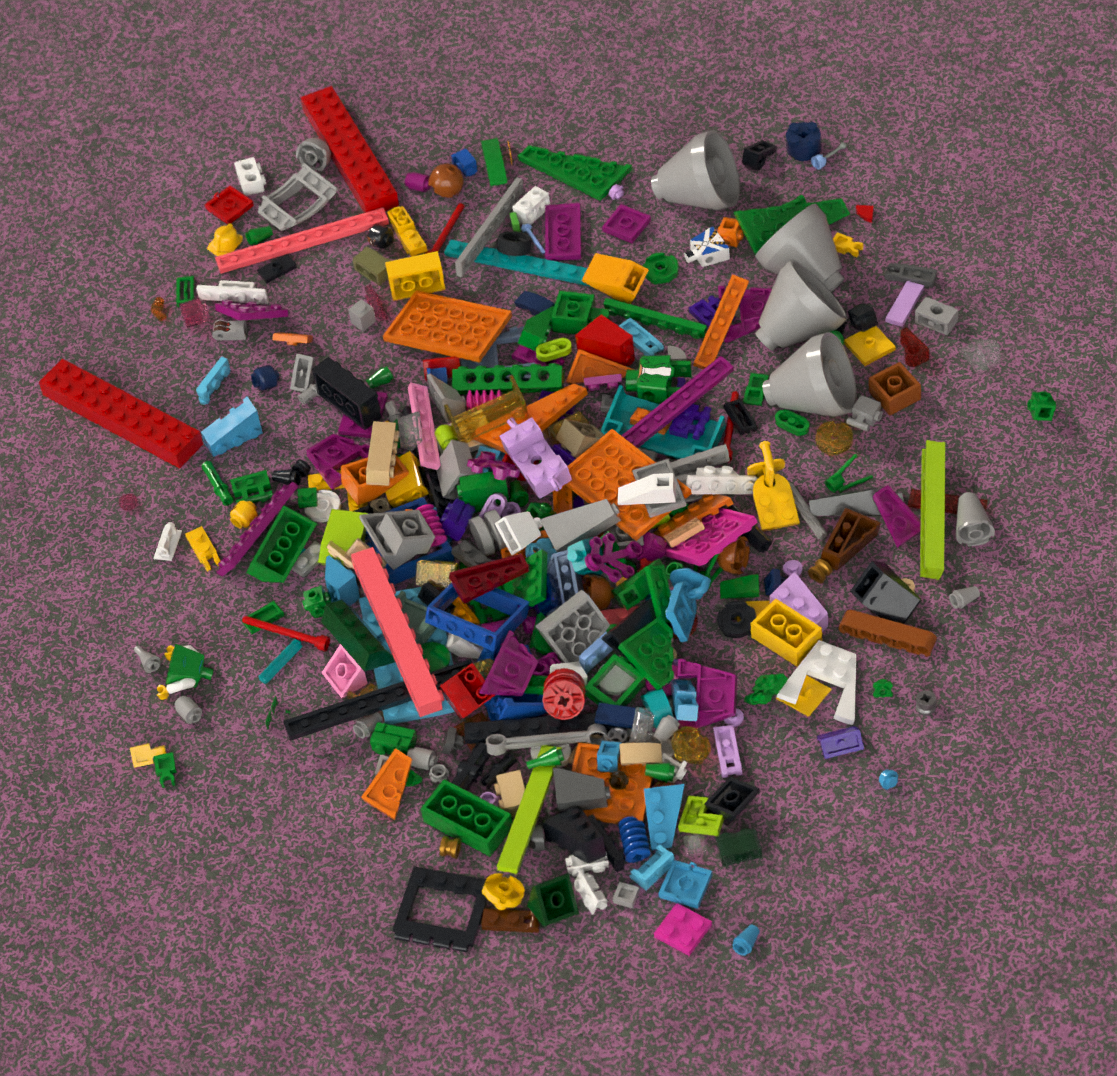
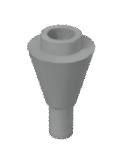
M139 645L134 648V652L139 656L147 673L158 670L161 665L159 657L144 651Z

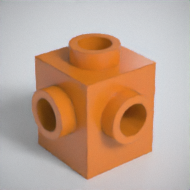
M723 217L717 232L728 246L738 247L740 240H743L744 233L737 219Z

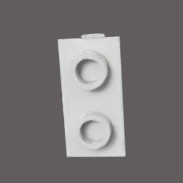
M169 522L165 525L154 559L173 560L182 530H176L174 523Z
M607 853L606 857L590 863H586L573 855L565 858L566 865L571 866L567 868V871L573 876H577L579 870H582L583 874L591 870L594 873H599L609 867L608 860H606Z
M579 870L574 886L576 891L582 896L584 905L590 910L591 914L595 913L596 908L605 909L607 907V899L601 890L595 891L599 889V886L593 875L589 873L583 874L582 870Z

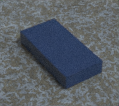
M599 703L595 723L635 729L639 710L633 707Z

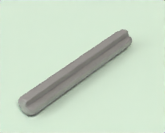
M789 482L796 509L817 539L823 540L827 537L826 530L817 517L811 513L810 507L795 486Z

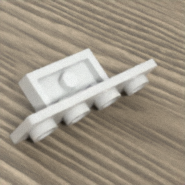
M220 280L218 286L197 285L196 288L200 300H232L233 302H256L257 304H268L269 301L266 289H256L254 282Z
M705 466V468H697L696 475L687 476L686 486L691 489L692 494H753V486L758 478L755 475H738L730 466H722V468Z

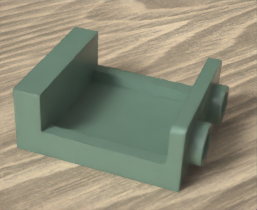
M401 591L395 597L401 600L403 609H401L402 613L407 614L410 623L408 626L415 631V641L417 644L420 643V645L426 643L437 627L425 623L427 607L407 599L406 593Z

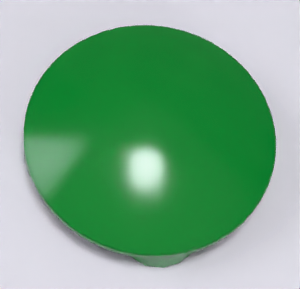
M437 642L421 644L423 650L422 657L427 659L430 665L429 672L449 666L450 652L444 645Z

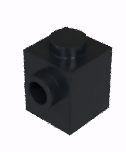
M864 303L847 311L850 323L855 329L865 332L878 325L874 308Z

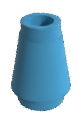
M749 925V927L734 938L732 947L736 953L744 956L752 951L760 933L758 927Z

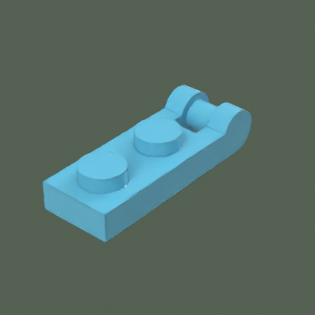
M631 317L619 325V327L633 336L634 346L644 356H654L655 353H660L664 350L663 344Z
M221 356L197 387L196 392L199 396L200 404H208L210 402V395L220 387L224 377L229 375L230 366L227 358Z

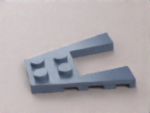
M515 326L509 328V331L501 333L480 363L461 359L462 366L474 369L476 366L494 368L495 365H499L497 345L518 342L524 326L520 328ZM535 362L519 365H523V367H530V365L535 364ZM508 375L505 377V379L511 380L513 378L512 375ZM525 375L522 380H530L531 375Z

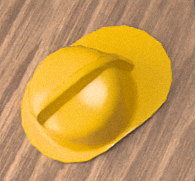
M229 223L227 226H221L215 231L214 239L208 245L207 250L216 256L234 252L241 244L243 237L238 235L236 229Z

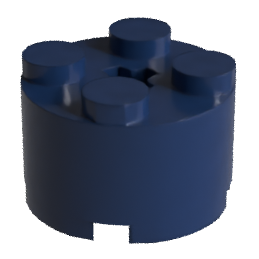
M815 122L791 123L786 132V150L789 156L794 157L798 161H809L815 155L820 154L821 132Z

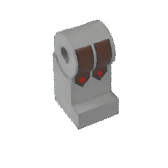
M246 320L215 321L213 338L225 341L246 340Z

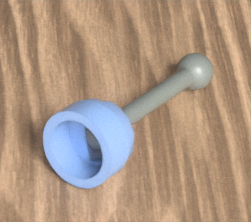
M842 142L839 147L825 156L822 154L815 155L811 158L812 165L818 170L823 168L826 164V159L839 150L845 149L847 147L846 143Z

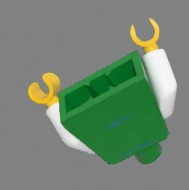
M175 644L174 647L170 645L167 647L168 653H164L166 659L170 661L165 683L167 687L159 685L157 687L159 692L157 697L164 700L168 698L169 693L172 694L181 690L195 688L199 683L200 677L211 680L214 669L203 666L205 656L191 645L181 646Z

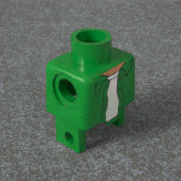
M671 355L642 356L639 362V370L627 369L626 391L637 392L638 398L661 404L681 388L671 387L672 377H692L691 361L671 360Z

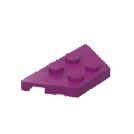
M511 630L507 633L479 692L481 694L522 696L526 690L538 661L528 652L523 643L519 644L513 637L514 633Z

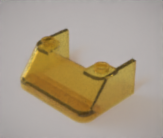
M513 375L509 376L513 391L453 417L448 404L444 405L449 424L458 441L469 443L475 437L507 424V420L510 418L518 421L525 417L527 413L525 399Z

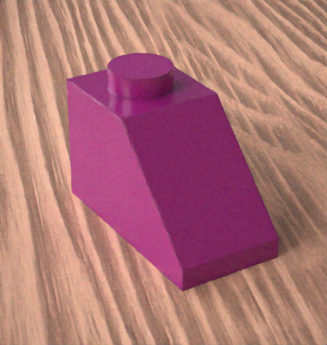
M646 532L643 535L642 553L636 559L639 561L642 558H646L648 561L661 559L666 554L665 539Z

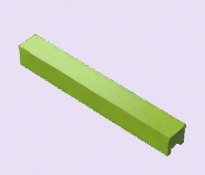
M926 440V449H922L920 577L939 580L944 571L945 442Z

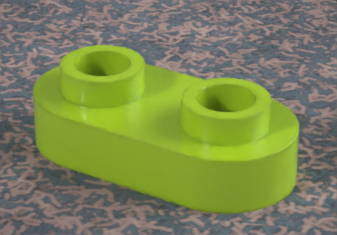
M559 338L540 344L536 348V357L542 362H548L567 356L572 351L571 341L567 338Z

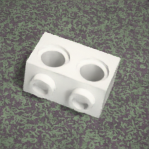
M254 157L234 162L245 196L265 191L263 186L266 185L265 177L260 175L262 173L260 163L256 164Z
M534 186L513 206V212L517 213L520 224L531 225L545 212V205H550L549 193Z

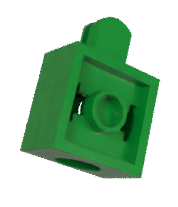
M559 291L551 316L553 332L577 334L601 314L610 320L609 311L596 308L595 294Z

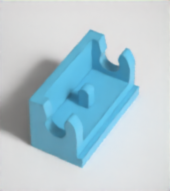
M661 845L656 847L658 850L638 870L632 869L630 871L632 873L630 878L645 890H648L669 870L674 860V854Z

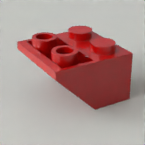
M473 663L438 687L460 720L495 696L479 693L485 679Z

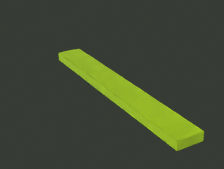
M542 745L538 757L555 746ZM538 766L533 768L498 861L497 871L518 874L554 775L553 768L557 766Z

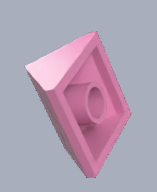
M340 644L322 671V674L338 695L344 698L368 683L365 672Z

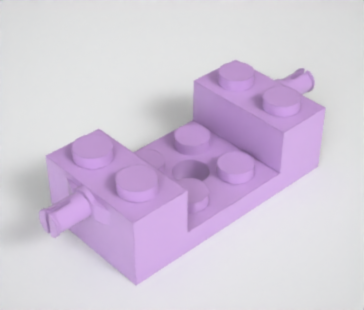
M532 417L519 425L514 418L507 420V424H509L511 429L499 436L503 447L539 499L554 490H561L563 485L572 481L567 465L559 454L556 456L544 439L541 429ZM536 460H542L538 465L533 464Z

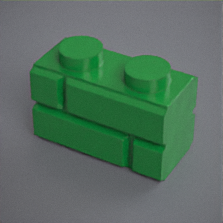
M377 722L370 743L372 750L380 755L385 753L392 754L395 748L407 755L409 749L414 748L416 745L417 734L414 729Z

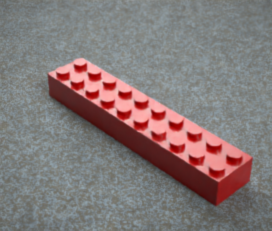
M329 86L300 97L303 112L318 137L328 144L334 164L363 212L366 213L380 208H384L387 211L399 206L395 188L333 87Z
M63 358L39 381L42 394L45 397L179 469L203 445L199 430Z

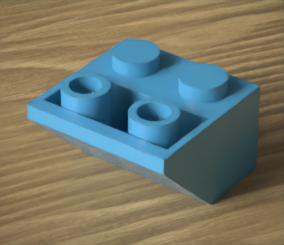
M329 555L326 557L325 582L332 602L343 600L351 606L360 598L359 587L356 582L357 577L352 570H347L338 559L335 560Z

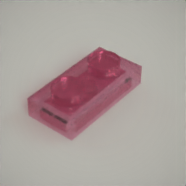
M371 284L364 287L367 293L365 298L369 305L372 304L375 317L378 316L381 321L388 319Z

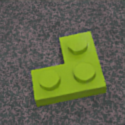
M688 796L678 825L679 832L719 836L724 822L723 815L706 813L707 808L704 803L708 798Z

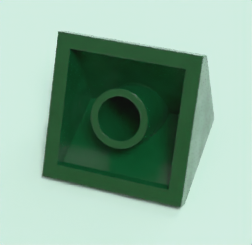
M569 873L532 887L527 907L543 926L579 914Z

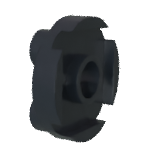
M732 601L727 603L722 611H719L717 622L724 636L742 638L751 635L750 623L757 616L755 609L747 605L746 602ZM735 617L742 619L739 622L732 621L735 620Z

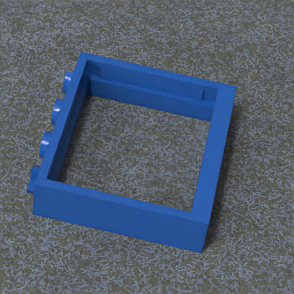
M421 497L386 512L405 511V509L416 510L418 507L426 505L427 502L424 497ZM366 531L365 540L368 541L367 545L370 548L373 547L375 552L380 554L369 533ZM446 541L439 545L440 550L403 564L395 570L387 563L384 568L387 569L389 583L395 585L430 571V566L434 564L435 560L454 561L449 542Z
M451 583L427 606L425 623L494 652L504 642L509 630L514 632L527 618L530 602L498 588L473 599L510 615V618L494 633L444 611L459 596Z

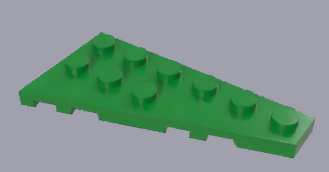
M842 198L733 212L755 255L778 230L812 204H816L824 212L829 225L850 215Z

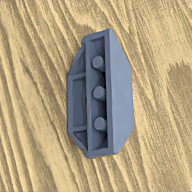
M568 550L552 554L547 565L546 600H544L547 616L580 590L584 591L581 574L574 571L572 562L567 558Z

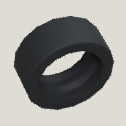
M503 232L498 236L497 250L502 254L510 256L527 255L531 251L532 238L521 232Z

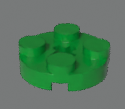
M654 253L648 256L643 264V267L649 269L645 278L654 285L670 282L678 276V261L673 255L666 256L665 253Z

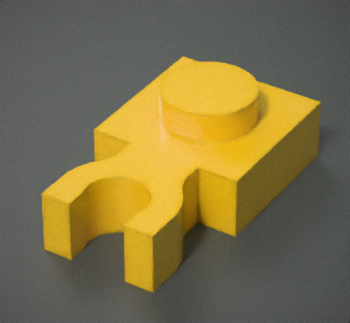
M838 232L833 238L837 252L844 255L849 252L852 256L858 257L859 250L862 251L864 248L863 243L853 242L852 237Z

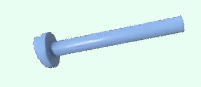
M523 224L521 226L522 232H527L542 255L545 254L544 248L531 231L532 226L530 224Z

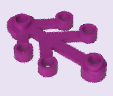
M481 451L478 458L468 459L467 467L472 468L471 471L475 473H482L483 468L490 467L493 470L494 478L498 480H505L508 476L519 477L520 470L515 468L516 465L497 460L495 458L496 454L492 452Z
M612 533L604 535L602 540L595 536L589 541L592 550L591 553L585 556L586 566L592 571L597 572L600 570L608 574L609 579L614 583L618 582L622 575L626 579L632 577L635 574L633 567L623 564L618 559L625 557L630 559L637 558L642 553L641 545L636 541H632L625 549L612 552L613 543L616 541ZM603 543H604V544H605V546H604V552H603V555L601 556V555L599 554V550H600V547H601V546L603 545ZM604 563H608V564H610L611 566H613V567H615V568H617V569H614V570H613L612 568L608 567V566L605 565Z

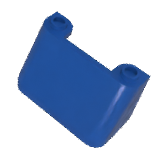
M502 645L494 652L483 648L475 664V667L485 680ZM524 645L527 648L528 652L532 654L530 652L528 645ZM524 693L522 696L495 695L484 703L490 721L534 718L547 713L542 701L543 695L538 696L537 694Z

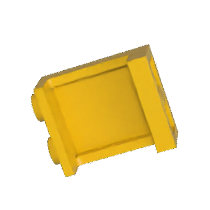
M411 451L398 457L409 471V475L385 492L388 502L394 508L429 494L422 483L418 470L420 462Z

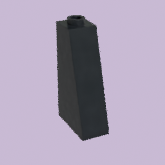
M652 598L646 600L601 638L620 656L626 658L630 664L629 659L618 647L626 639L656 619Z

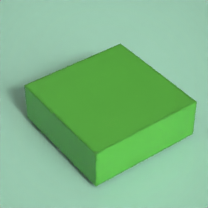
M509 213L512 230L521 232L517 213Z

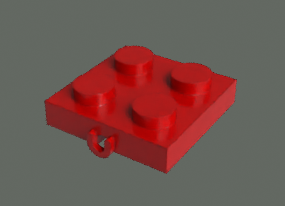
M230 185L222 192H216L214 198L204 205L207 211L228 225L251 209L254 203Z

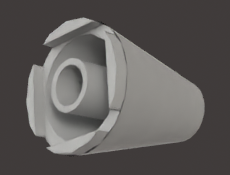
M966 492L958 500L956 539L959 544L966 543L968 547L988 543L989 538L995 535L994 526L978 496L975 493Z

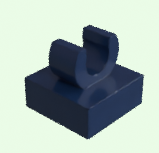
M773 568L764 578L765 595L770 596L786 580L785 577L780 575V570Z

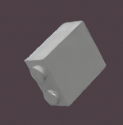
M451 440L440 456L441 466L436 471L443 498L459 499L457 485H460L459 477L476 474L471 471L472 468L467 467L468 459H472L468 443Z

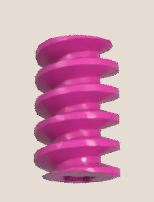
M469 390L466 400L467 412L470 409L472 413H475L478 409L479 413H483L485 408L486 413H490L491 409L494 413H497L499 409L501 413H505V393L502 395L501 391L498 390L497 395H494L493 390H491L490 394L487 395L486 390H483L482 395H480L479 391L476 390L475 395H472L471 390Z
M426 504L418 507L416 510L421 512L435 536L431 547L439 546L447 541V536L444 535V529H441L442 524L439 522L440 518L436 516L437 511L433 509L434 505Z

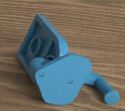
M689 568L677 569L671 572L670 581L674 589L670 590V602L665 612L666 618L670 620L673 632L677 635L680 642L688 641L696 615V600L702 598L708 591L711 583L710 578ZM651 594L646 596L645 601L651 598Z

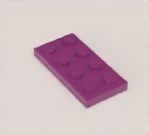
M580 203L545 205V259L551 261L581 259Z

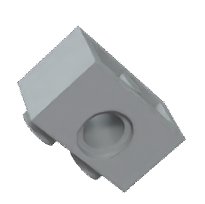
M925 297L915 310V323L948 335L958 322V309Z

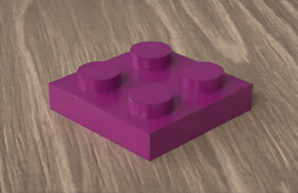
M620 204L602 226V232L633 244L651 222V216Z

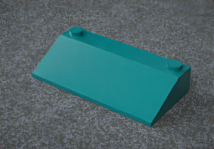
M619 385L601 432L605 435L613 429L618 434L623 435L634 426L630 424V418L637 407L653 411L660 404L627 395L624 392L623 386ZM720 416L718 422L713 420L706 422L705 432L700 436L699 440H694L691 433H689L687 439L670 435L668 429L665 435L656 433L641 445L640 448L676 459L686 458L718 446L726 428L725 418ZM695 420L693 425L698 424L699 421Z

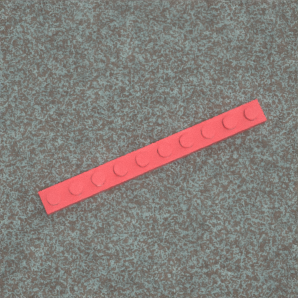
M380 208L217 256L215 259L220 274L361 233L369 230L375 224L388 225L389 221L384 208Z

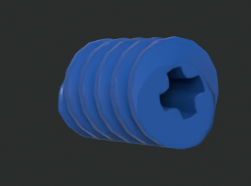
M635 817L623 818L619 822L618 827L620 829L626 862L636 863L648 858L651 853L648 849L649 843L647 842L644 822L639 821Z

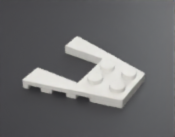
M819 640L777 694V698L796 704L807 674L844 688L833 719L853 725L855 720L856 654Z

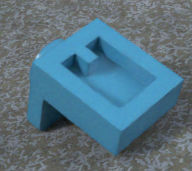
M601 742L597 753L598 771H618L620 744L622 742Z

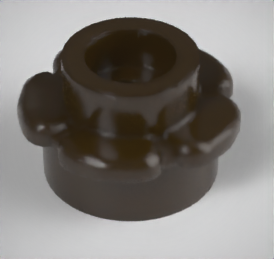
M618 770L611 773L609 783L613 789L623 790L628 785L629 779L625 772Z

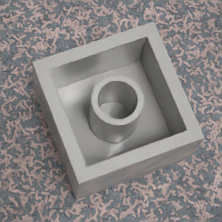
M419 510L386 512L378 528L394 556L428 553L435 539L433 532Z

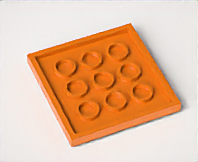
M578 742L571 771L604 779L605 787H609L611 799H607L608 807L583 810L588 817L593 814L597 821L600 820L601 822L619 824L626 817H635L639 821L644 822L646 814L644 789L651 788L653 781L652 777L644 776L646 766H642V764L621 765L619 756L618 770L625 772L629 783L623 790L613 789L609 783L612 772L597 770V753L600 745Z

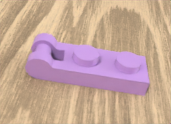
M733 725L714 727L713 732L722 778H727L728 775L736 774V776L742 775ZM734 763V766L727 767L726 764Z

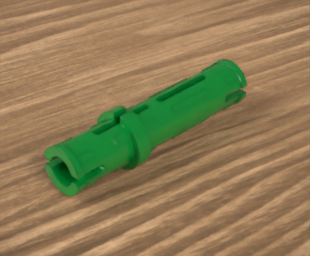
M205 461L201 467L214 487V493L219 496L224 506L231 505L234 499L228 491L227 484L222 481L213 463Z

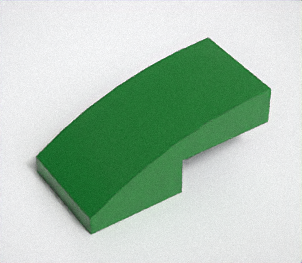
M750 373L743 404L762 406L765 397L763 382L769 380V375Z

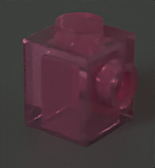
M200 298L179 304L187 328L208 322L206 314H209L206 304L201 303Z

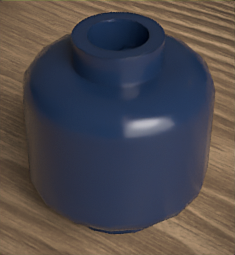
M271 365L258 367L253 371L251 382L255 388L264 391L276 387L280 377L277 370Z

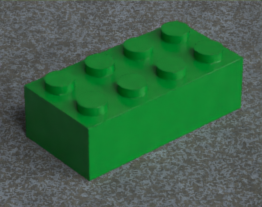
M445 779L421 807L424 823L453 838L461 839L462 843L489 857L492 856L509 834L513 824L510 813Z

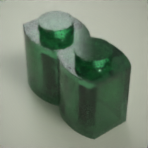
M744 828L737 833H722L716 837V848L722 866H730L762 858V847L756 829Z

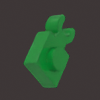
M174 753L154 756L155 771L157 777H160L161 787L165 788V781L171 780L172 785L175 786L176 780L173 774L177 773Z

